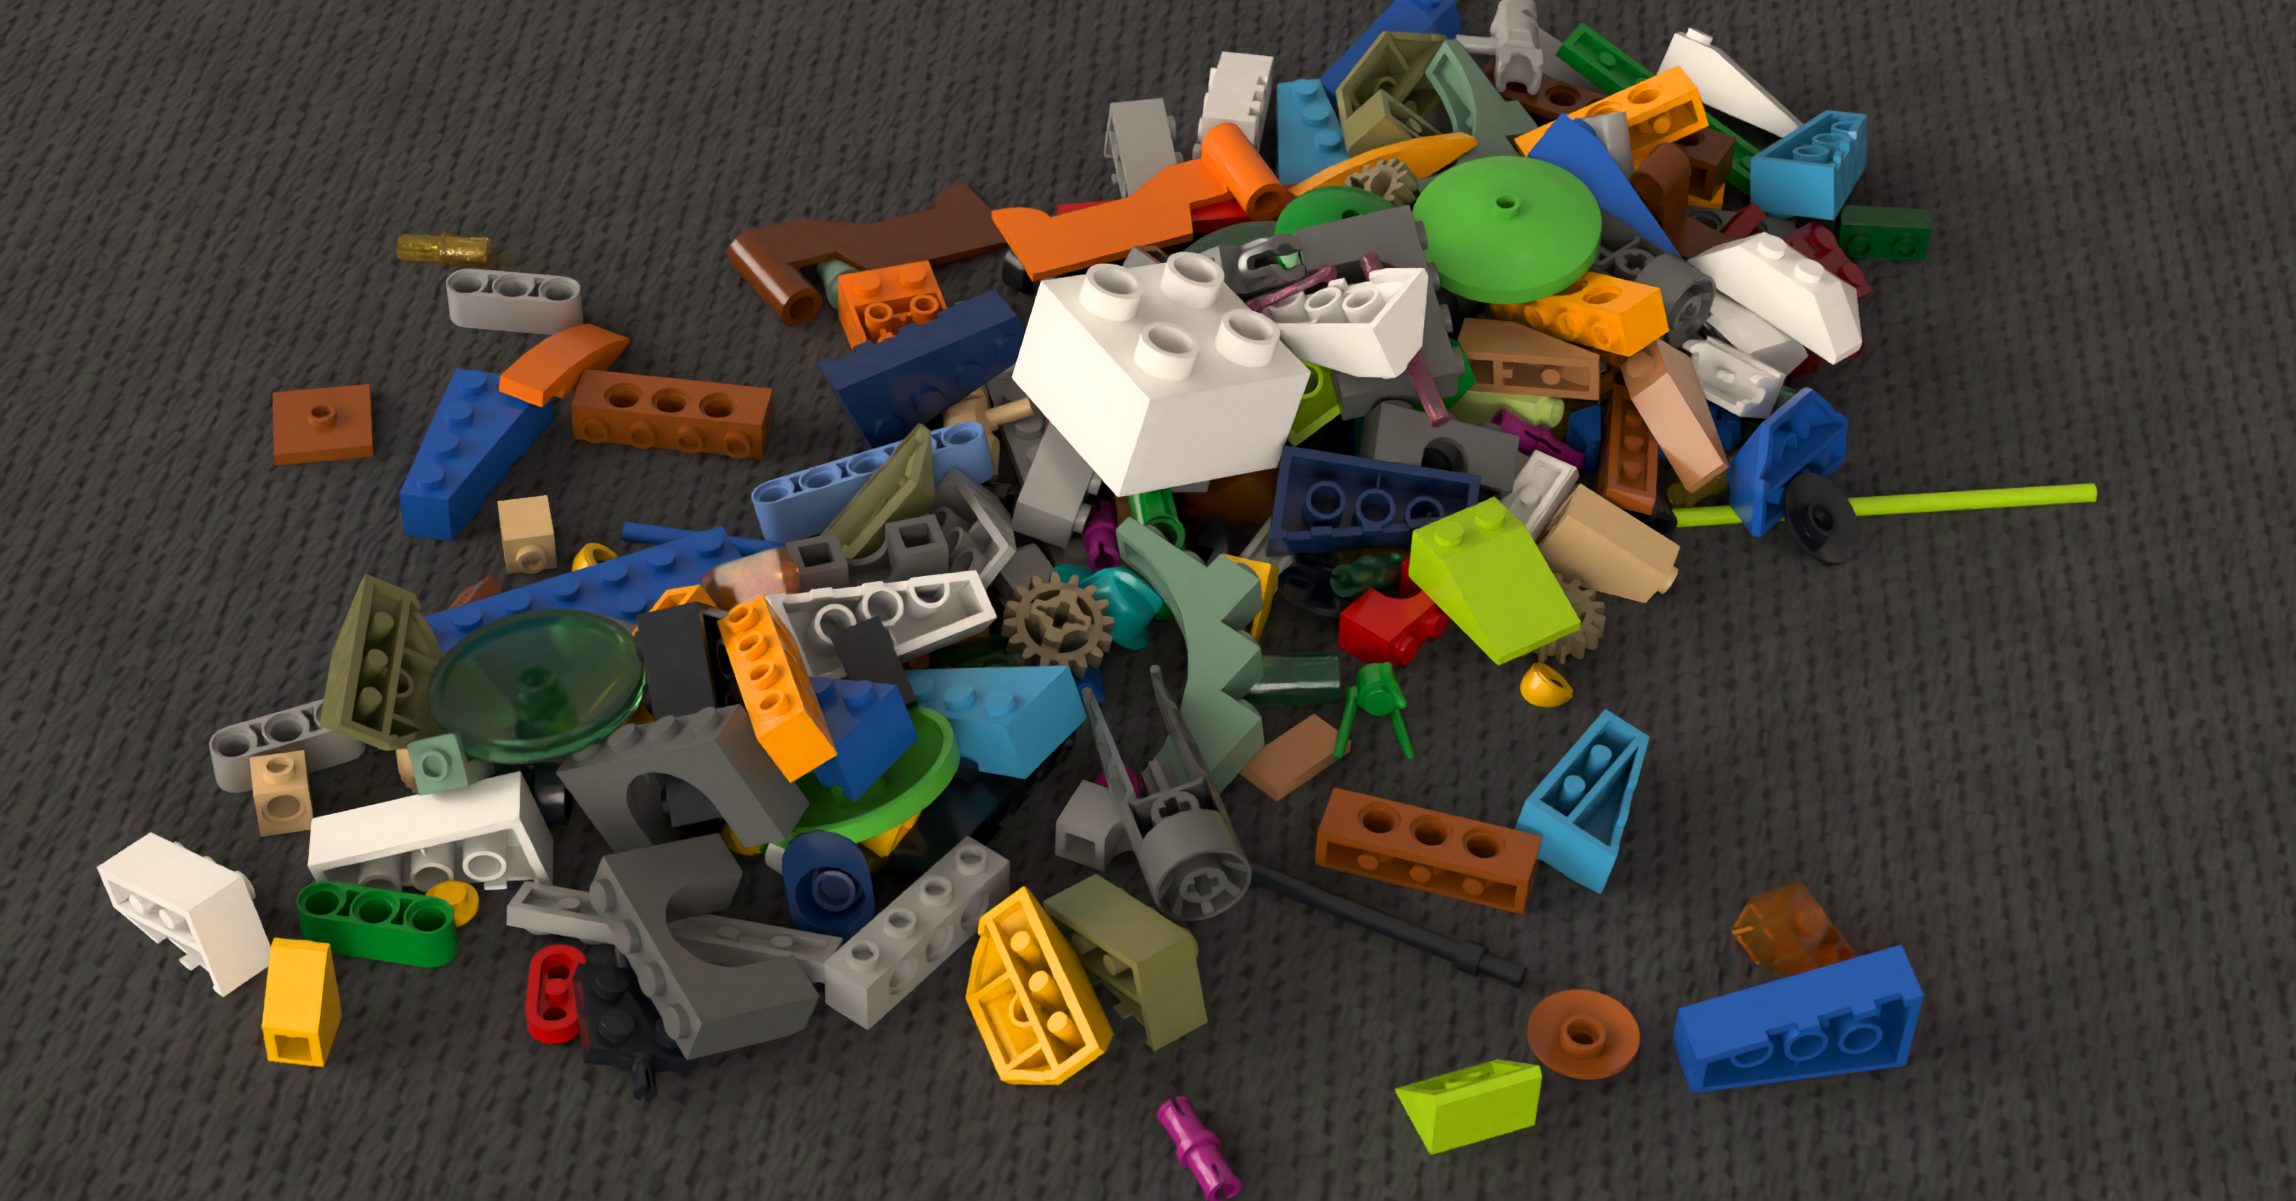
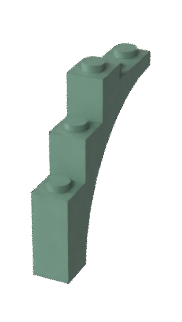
M1458 39L1445 40L1424 73L1444 104L1451 120L1453 133L1463 132L1473 136L1478 143L1476 147L1455 159L1453 167L1486 157L1520 156L1514 138L1539 127L1518 100L1505 101ZM1442 173L1415 180L1419 188L1413 192L1416 200L1409 204L1411 212L1422 191Z
M1128 517L1116 529L1120 558L1149 581L1169 606L1185 638L1188 652V679L1180 714L1192 734L1220 794L1265 745L1261 715L1253 705L1243 700L1244 696L1264 676L1261 647L1249 633L1243 631L1248 623L1263 609L1261 582L1255 571L1248 565L1240 562L1236 564L1222 554L1207 567L1204 561L1195 553L1188 550L1183 552L1169 543L1157 528L1151 525L1143 526L1133 518ZM1168 735L1163 747L1153 760L1158 759L1161 765L1169 762L1177 782L1181 786L1189 782L1170 735ZM1139 777L1142 797H1148L1142 779Z

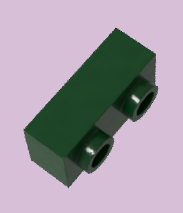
M1843 205L1837 214L1833 235L1836 238L1837 245L1847 257L1856 259L1882 258L1898 259L1900 261H1925L1932 230L1929 209Z

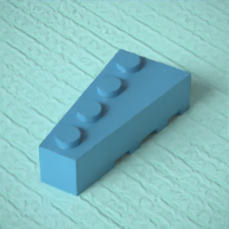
M1298 79L1294 82L1278 83L1274 122L1275 174L1281 184L1301 183L1330 166L1352 158L1346 151L1340 123L1320 80Z
M1826 110L1751 157V203L1754 202L1763 212H1767L1768 217L1787 219L1793 216L1834 220L1867 166V114Z

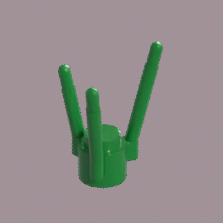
M1384 662L1383 664L1371 663L1364 666L1356 675V686L1348 687L1345 690L1347 702L1335 742L1334 758L1339 760L1344 756L1357 706H1361L1371 715L1384 716L1388 714L1390 716L1404 756L1407 759H1413L1415 753L1400 709L1407 707V700L1396 680L1392 664Z

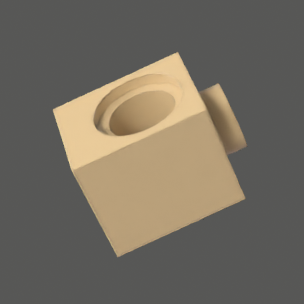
M547 495L497 501L507 574L521 572L535 574L544 569L558 568L554 530Z
M304 750L251 757L250 768L253 797L261 837L311 830V820L314 818Z

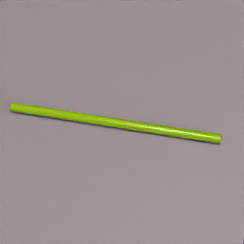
M2094 483L1847 499L1856 516L2095 502L2097 499V488ZM1730 505L1672 509L1678 521L1676 527L1742 523Z

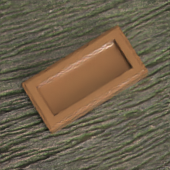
M1312 714L1261 748L1240 771V774L1277 802L1338 760L1333 756L1338 731L1316 714ZM1348 739V743H1347V747L1345 748L1344 756L1350 752V748H1351V740H1350V739Z

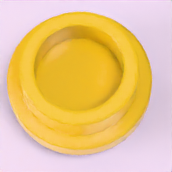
M449 880L438 883L425 894V896L444 899L452 906L456 927L469 922L479 909V896L476 889L463 881Z

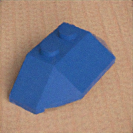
M1804 387L1763 421L1729 463L1730 467L1727 468L1726 482L1730 485L1729 504L1753 536H1763L1784 517L1782 508L1783 493L1786 485L1793 478L1804 473H1814L1828 478L1846 459L1849 419L1843 414L1836 412L1832 405L1813 389Z

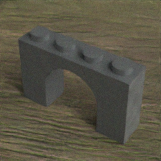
M1410 205L1295 230L1296 238L1299 239L1303 250L1296 252L1299 265L1306 266L1303 280L1307 294H1313L1327 288L1329 282L1336 279L1345 278L1348 286L1351 283L1370 281V272L1385 268H1425L1428 274L1422 347L1408 363L1403 373L1396 378L1383 379L1381 377H1356L1331 369V380L1342 420L1365 416L1381 402L1387 400H1400L1415 405L1458 395V376L1465 374L1462 352L1459 346L1451 347L1447 334L1453 332L1449 308L1447 304H1438L1435 291H1440L1438 271L1434 262L1426 263L1423 250L1428 249L1425 227L1422 221L1414 222Z
M741 704L718 709L707 707L697 713L680 717L668 715L656 722L637 726L626 724L617 730L599 734L595 732L585 733L572 742L568 748L569 755L556 771L558 777L614 853L675 842L687 831L672 828L671 821L666 818L661 804L663 788L654 773H664L678 777L704 793L716 806L744 847L786 840L810 804L795 781L792 783L788 781L757 740L750 717Z
M719 833L602 856L589 891L593 908L603 916L614 935L617 949L627 957L638 976L642 992L651 998L663 1019L666 1033L671 1039L676 1041L686 1060L786 1037L806 1028L819 998L818 993L794 954L744 966H720L693 956L683 949L671 935L667 926L671 922L727 910L730 907L743 871Z

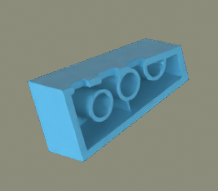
M1069 665L904 670L917 698L918 706L933 709L941 713L949 721L960 747V757L978 763L979 771L1026 779L1087 718Z

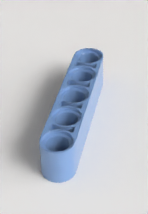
M966 421L931 431L934 489L952 466L979 484L986 482L994 475L993 459L984 427L980 423ZM903 440L776 478L756 487L751 494V499L765 540L786 543L822 533Z

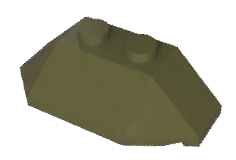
M1393 31L1381 32L1335 90L1345 147L1344 121L1380 89H1383L1425 121L1429 118L1442 100L1424 72L1443 42L1448 40L1446 35Z
M918 423L822 532L820 536L836 533L844 557L861 559L878 551L885 541V523L932 515L929 509L935 503L931 431L923 424Z
M365 574L332 651L319 726L385 751L406 749L408 743L414 740L438 735L449 663L432 628L419 611L422 607L414 593Z

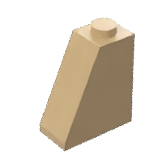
M1582 484L1574 490L1551 517L1535 541L1554 576L1556 573H1561L1563 582L1569 584L1571 581L1579 579L1581 580V587L1647 603L1656 591L1664 594L1674 582L1679 570L1673 566L1680 549L1679 545Z

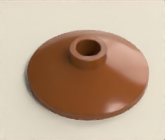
M1572 989L1554 993L1536 1005L1528 1020L1527 1038L1536 1057L1550 1069L1568 1077L1592 1080L1615 1075L1631 1064L1639 1049L1640 1031L1631 1012L1614 998L1596 991ZM1576 1042H1585L1588 1045L1578 1044Z

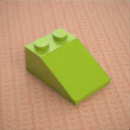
M1492 497L1413 531L1408 576L1498 666L1580 630L1581 621L1526 526L1496 497Z

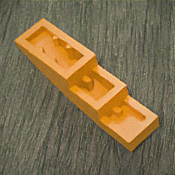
M1463 132L1402 141L1367 151L1330 166L1288 189L1287 192L1291 199L1294 200L1299 195L1316 188L1345 186L1344 180L1355 171L1362 173L1363 167L1367 164L1374 168L1376 163L1382 158L1388 163L1392 158L1396 157L1400 163L1402 161L1405 162L1416 176V180L1427 178L1476 147L1478 143L1473 136Z

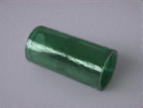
M1336 652L1262 655L1264 676L1243 698V700L1249 702L1254 707L1338 704L1340 699L1338 655Z

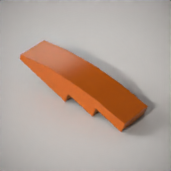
M589 323L569 327L543 340L500 375L499 392L539 407H543L553 396L565 399L577 388L584 369L606 371L630 343V338Z

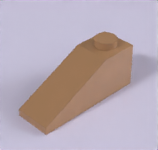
M1464 318L1457 342L1460 343L1477 381L1468 391L1586 400L1600 399V355L1513 321Z
M1659 338L1631 357H1627L1624 364L1620 365L1631 400L1685 489L1693 494L1730 466L1692 359Z

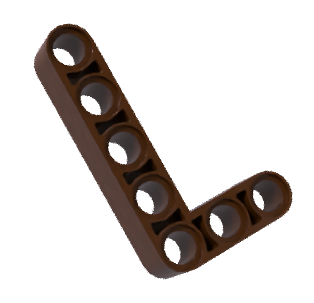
M1668 142L1660 143L1631 174L1630 184L1682 259L1688 261L1714 246L1735 241L1687 216L1691 173L1690 161L1687 155L1676 145Z

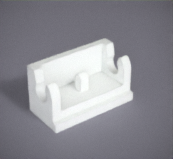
M1708 336L1706 341L1691 339L1682 345V348L1692 353L1691 359L1706 399L1740 417L1767 419L1770 416L1786 374L1714 337Z

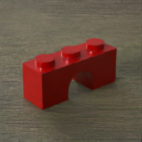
M1409 556L1402 562L1399 596L1404 599L1390 598L1370 588L1340 613L1337 647L1368 665L1371 663L1383 664L1384 662H1390L1393 668L1398 663L1407 665L1416 655L1419 645L1429 637L1437 639L1443 634L1451 618L1408 576Z

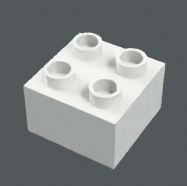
M1178 252L1172 254L1168 258L1167 263L1124 268L1114 264H1096L1091 266L1085 275L1044 280L1040 283L1012 379L1117 497L1276 468L1310 377V370L1279 339L1280 330L1278 326L1263 314L1252 311L1224 283L1225 276L1222 268L1216 262L1203 255L1192 252Z

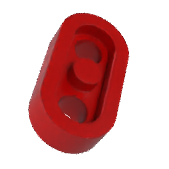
M552 945L540 950L530 963L525 1008L527 1027L531 1036L542 1043H565L580 1033L572 977L578 963L586 964V959L578 949L572 946ZM556 976H566V977H568V978L565 979V980H563V979L554 978V977H556ZM553 1018H561L560 1020L549 1021Z

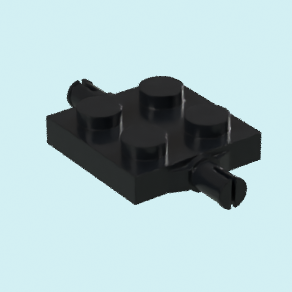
M615 945L612 953L616 967L578 963L572 977L583 1061L588 1064L609 1065L629 1072L632 1075L635 1099L641 1101L644 1094V1101H650L658 1095L655 1079L656 1073L695 1070L700 1057L686 1060L676 1041L671 1039L666 1033L663 1019L651 998L642 992L638 976L627 957L621 954Z

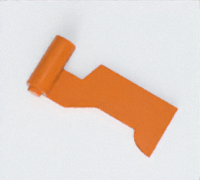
M1222 123L1212 128L1205 135L1201 145V158L1165 167L1127 198L1053 217L1037 209L1015 207L991 211V218L1034 282L1088 268L1096 264L1126 258L1133 246H1156L1161 249L1192 241L1193 227L1190 212L1192 209L1236 199L1250 219L1257 222L1271 220L1278 216L1285 208L1288 201V193L1239 126L1233 123Z

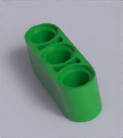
M333 881L311 883L304 887L297 895L296 905L303 940L328 943L331 946L332 953L420 967H439L453 960L458 953L459 945L454 911L452 906L444 899Z

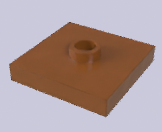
M370 384L273 392L275 465L374 457Z

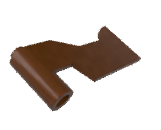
M962 182L941 191L936 197L934 209L883 221L858 224L803 218L749 230L740 234L732 242L728 250V260L784 324L792 327L814 319L822 307L821 294L801 274V267L832 259L841 260L860 271L926 260L929 261L930 266H935L994 252L1009 246V244L992 220V210Z

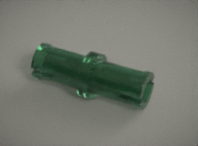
M1388 554L1383 557L1375 555L1359 557L1352 564L1339 565L1332 571L1331 574H1342V576L1330 578L1331 587L1341 597H1349L1357 593L1363 595L1370 588L1381 592L1386 586L1400 584L1401 575L1396 576V574L1401 573L1404 560L1397 554Z

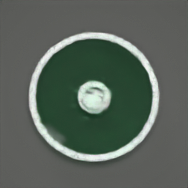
M543 609L499 619L461 639L447 651L436 665L430 677L427 695L437 731L440 735L458 732L461 735L466 755L501 764H530L572 755L610 736L632 716L643 697V686L646 684V672L644 663L641 662L636 653L633 635L619 623L605 616L582 610Z

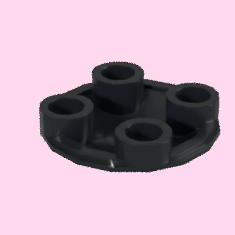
M1301 553L1295 556L1293 566L1285 568L1278 575L1277 588L1285 599L1300 609L1315 615L1340 619V613L1370 589L1372 576L1366 570L1358 567L1341 569L1324 564V561L1314 554Z

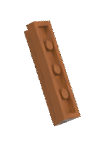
M1613 384L1601 424L1596 494L1621 509L1651 515L1656 500L1658 443L1632 402L1627 386Z

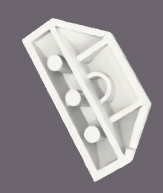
M1763 232L1714 246L1687 261L1711 276L1718 290L1831 364H1836L1860 349L1862 336L1856 288L1823 268L1818 262L1809 259L1790 247L1779 237Z

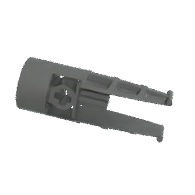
M1600 209L1602 219L1601 244L1598 255L1588 271L1660 288L1669 332L1659 337V339L1677 350L1682 348V345L1686 341L1691 340L1700 329L1711 310L1716 290L1713 278L1679 256L1661 249L1640 236L1631 226Z
M1152 665L1150 673L1157 705L1189 783L1179 786L1170 763L1161 765L1159 760L1155 759L1148 762L1149 769L1140 772V777L1148 797L1137 800L1128 773L1092 689L1085 687L1081 692L1108 787L1154 902L1162 914L1173 920L1192 922L1220 914L1240 900L1251 883L1252 868L1218 792L1212 774L1182 715L1164 687L1160 667Z

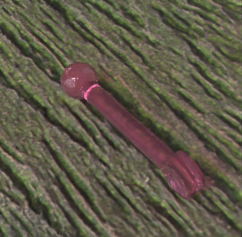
M1329 263L1323 264L1318 273L1261 300L1255 299L1245 304L1252 311L1261 314L1263 309L1322 281L1329 283L1335 280L1338 273L1337 268Z

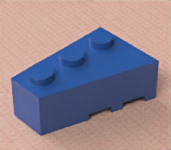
M809 676L838 755L810 772L816 774L819 783L829 788L832 785H836L843 789L846 798L856 802L919 737L897 685L872 683L868 680L852 681L831 679L827 676Z

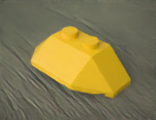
M1023 886L980 917L977 934L981 937L972 959L965 999L1003 1082L1023 1085H1060L1105 1053L1114 1032L1076 952L1030 890Z

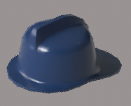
M826 830L802 833L789 842L782 855V875L789 911L794 925L801 931L843 938L842 944H845L875 918L876 903L869 865L863 851L851 839Z

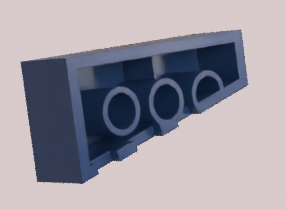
M993 289L938 312L937 319L922 325H916L915 322L898 328V335L876 344H873L871 340L854 346V353L835 361L830 356L815 362L854 427L870 448L875 449L901 441L908 436L918 423L926 424L1017 362L1026 330L1018 315Z
M1283 445L1266 557L1411 546L1414 530L1476 505L1478 503L1481 476Z

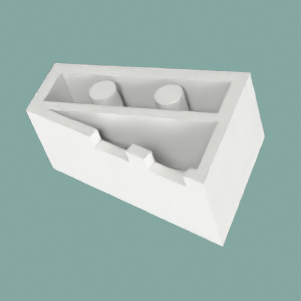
M151 832L97 867L113 907L155 942L159 943L168 938L186 953L185 956L179 959L180 962L189 970H193L198 965L206 969L214 983L213 989L222 997L269 966L271 946L252 901L255 898V891L248 878L240 871L229 870L215 863L208 856L202 857L185 849L178 842L172 843Z

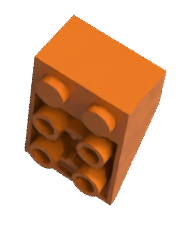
M928 260L838 276V317L852 351L854 346L871 340L873 344L896 336L898 335V328L915 322L916 325H922L937 319L938 312L947 309Z

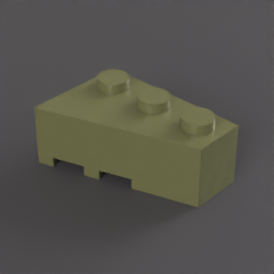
M1383 89L1375 93L1344 121L1346 148L1352 157L1402 141L1443 134ZM1455 160L1429 177L1436 176L1453 167Z
M1097 874L1043 901L1045 912L1076 952L1090 984L1095 986L1102 982L1115 995L1120 1003L1113 1006V1009L1123 1019L1133 1015L1145 1027L1147 1038L1144 1042L1153 1051L1208 1022L1196 957L1199 954L1198 945L1189 930L1179 927L1159 914L1153 907L1146 906L1129 895L1123 888L1116 887Z

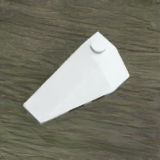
M1689 28L1687 34L1683 32L1674 34L1657 75L1680 66L1698 88L1702 103L1782 138L1804 125L1720 48L1711 45L1713 37L1693 28Z
M1385 268L1370 272V281L1348 286L1345 278L1330 281L1327 288L1313 294L1305 295L1301 288L1251 298L1245 304L1252 311L1263 314L1278 326L1280 330L1279 339L1298 359L1356 377L1390 379L1396 378L1403 373L1408 363L1422 347L1428 274L1425 268Z
M1716 288L1711 310L1699 329L1706 337H1714L1786 374V376L1808 357L1801 343Z

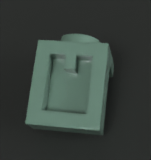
M458 732L414 740L407 745L419 796L470 786L496 774L491 753L470 757L469 749L464 748L461 735Z

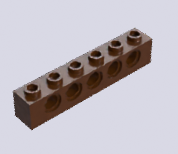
M1490 59L1481 71L1494 86L1496 60ZM1543 75L1539 93L1536 95L1529 94L1526 86L1520 82H1509L1506 84L1504 92H1498L1505 101L1518 100L1538 127L1557 120L1562 112L1568 115L1609 97ZM1703 128L1671 142V144L1680 148L1690 161L1689 195L1712 201L1731 174L1736 137Z

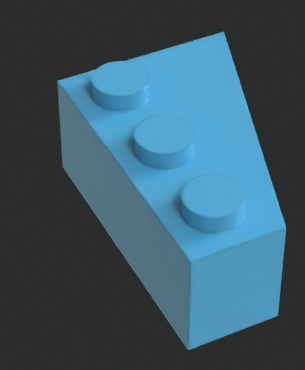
M1607 709L1600 714L1525 800L1514 829L1543 836L1539 859L1573 881L1599 894H1602L1617 858L1621 836L1630 811V803L1650 738Z

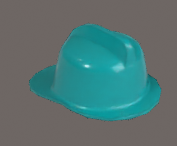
M1071 564L1060 565L1053 569L1052 572H1058L1061 582L1068 583L1073 574L1078 575L1079 582L1077 587L1084 590L1087 586L1094 584L1097 588L1093 599L1095 601L1103 599L1109 601L1110 604L1105 616L1113 617L1115 620L1112 633L1109 634L1113 637V641L1124 648L1135 651L1144 649L1148 645V624L1161 609L1164 600L1138 572L1129 567L1117 566L1094 573L1082 566Z

